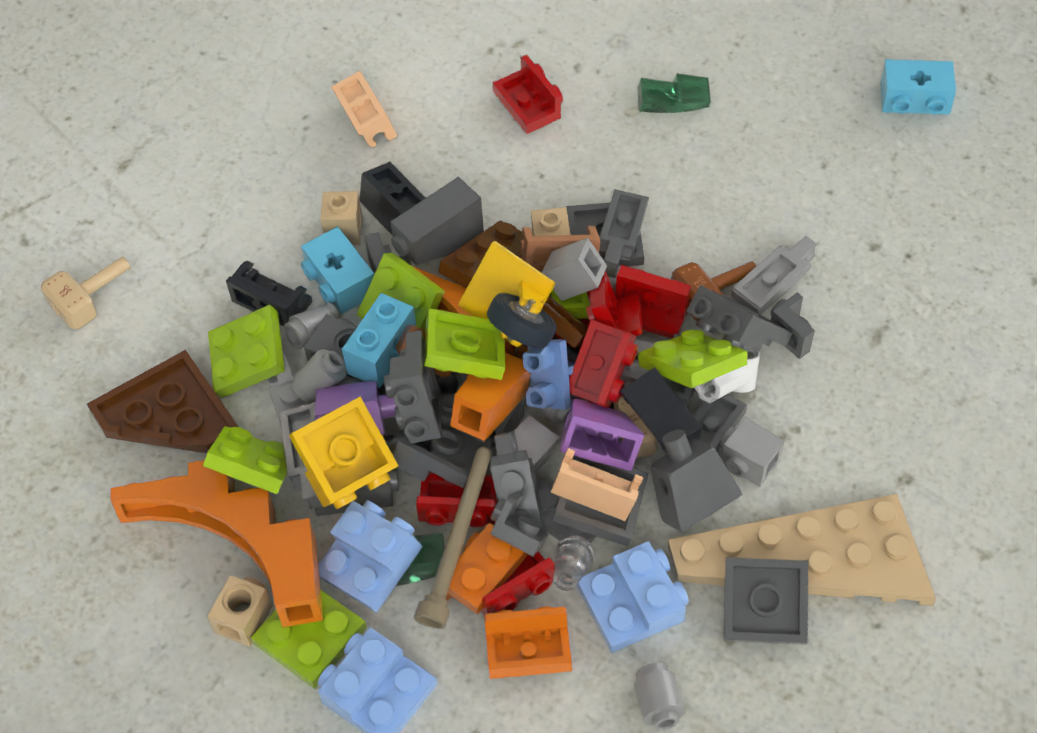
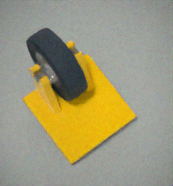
M492 242L458 306L472 316L489 319L501 331V337L516 347L524 344L534 348H544L550 343L557 328L554 320L542 310L556 283L498 242Z

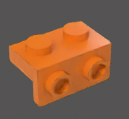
M488 523L481 533L477 531L472 534L466 542L464 552L458 559L445 599L449 601L451 597H454L477 615L483 609L482 598L502 586L527 557V553L491 535L490 533L494 527L491 523Z
M544 606L533 610H502L497 613L484 615L490 679L572 671L566 607L554 608Z

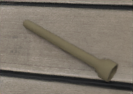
M480 447L476 451L431 592L425 595L424 600L418 602L414 620L424 626L434 629H444L450 610L447 608L448 601L445 599L492 454L487 447Z

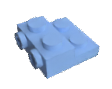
M366 500L363 506L352 501L330 531V534L336 540L318 564L319 577L377 613L423 546L414 538L412 534L415 529L406 521L395 516L392 522L383 518L386 515L385 511L369 500Z
M649 541L613 556L612 564L576 579V586L611 653L682 623L685 620V605L689 604L687 593L679 581L674 584L671 582L666 573L670 571V565L662 549L654 551Z
M369 628L364 635L356 633L350 638L344 649V653L347 656L338 667L331 664L323 671L318 681L320 686L318 693L322 704L363 733H400L438 683L436 677L406 658L400 647L372 628Z

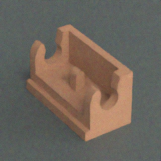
M587 226L588 235L533 236L530 227H522L524 240L520 242L522 260L538 271H543L552 251L585 238H589L599 253L600 236H598L595 226Z

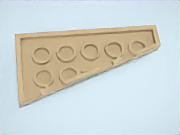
M897 494L668 539L667 547L677 582L725 586L726 557L808 561V594L854 598L856 595L881 597V601L897 602V599L919 601V605L933 606L936 601Z

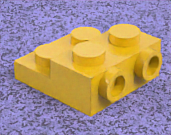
M361 397L288 435L308 470L305 472V475L323 508L332 503L336 510L357 499L355 490L366 484L370 491L391 479L387 472L398 467L395 458Z

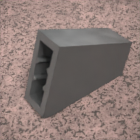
M458 176L391 221L393 234L391 243L400 256L404 257L406 255L415 265L451 254L484 232L481 197Z

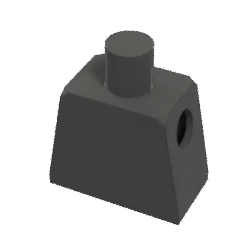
M681 429L673 430L663 436L662 441L668 454L653 462L650 470L660 515L664 523L683 533L742 496L737 483L717 451L711 445L698 439L688 441L685 431Z

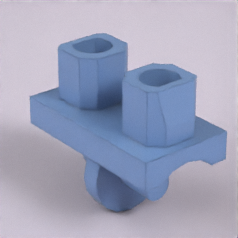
M551 340L544 348L528 346V351L523 354V366L528 373H531V387L526 391V400L529 407L561 410L571 407L569 375L572 374L575 363L567 360L566 340Z

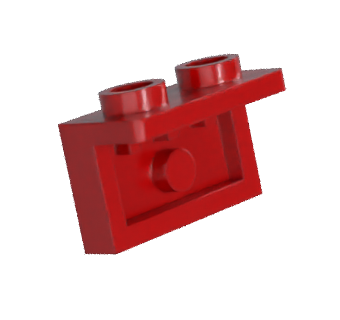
M526 54L520 57L521 70L493 82L492 86L493 93L523 131L529 134L561 118L563 96L558 86L552 85L548 81L542 67L538 63L535 64Z
M621 265L617 273L615 294L617 299L633 293L639 294L641 299L642 330L673 339L674 334L679 335L688 315L686 310L689 307L691 285Z
M605 270L598 288L587 291L590 306L586 307L589 321L591 322L592 319L635 336L641 335L642 315L639 294L633 293L617 299Z
M591 319L573 367V372L569 378L570 394L606 408H610L612 402L617 403L621 397L620 390L625 385V381L620 380L625 365L631 366L638 351V345L634 343L636 336Z
M431 473L424 482L421 480L420 496L416 498L418 520L435 526L453 523L464 488ZM485 476L469 524L470 527L479 528L488 525V523L492 525L496 523L491 520L492 513L498 504L492 476Z
M539 551L534 556L527 554L524 561L502 586L482 598L483 609L481 612L483 615L497 613L502 610L513 611L519 602L532 594L537 596L545 592L555 580V563L550 557L544 559Z

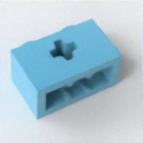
M885 59L880 81L882 112L950 114L956 94L953 61Z
M338 226L301 246L304 261L300 263L302 270L310 281L315 279L319 284V292L326 303H333L341 315L362 303L373 279L374 272Z
M380 293L342 348L348 375L364 382L376 381L378 388L382 386L384 376L389 375L390 358L401 356L395 348L405 327L408 324L416 325L413 306Z

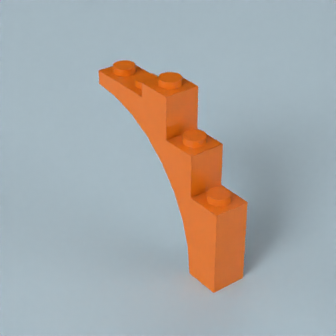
M412 266L445 291L437 310L472 316L458 306L467 288ZM505 339V371L502 380L479 378L468 374L467 379L454 397L451 427L485 441L526 396L531 373H528L524 368L522 359L513 356L516 346Z
M205 459L189 462L188 475L172 476L161 480L131 483L111 488L110 500L120 523L150 520L183 523L215 533L231 541L249 555L265 574L271 585L274 604L282 627L323 621L317 542L310 518L290 519L282 523H276L275 509L269 491L262 488H248L235 492V479L204 467Z

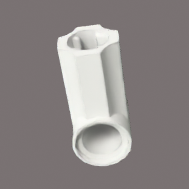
M745 345L743 349L747 351V365L694 387L699 394V398L711 403L732 391L738 393L753 391L756 386L760 351Z

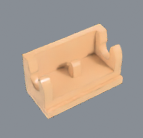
M361 71L331 86L359 136L363 135L369 146H376V141L373 137L379 132H383L389 141L398 137L387 114Z
M567 448L550 493L626 521L639 494L637 490L643 477L635 474L632 481L620 478L572 459L575 450Z

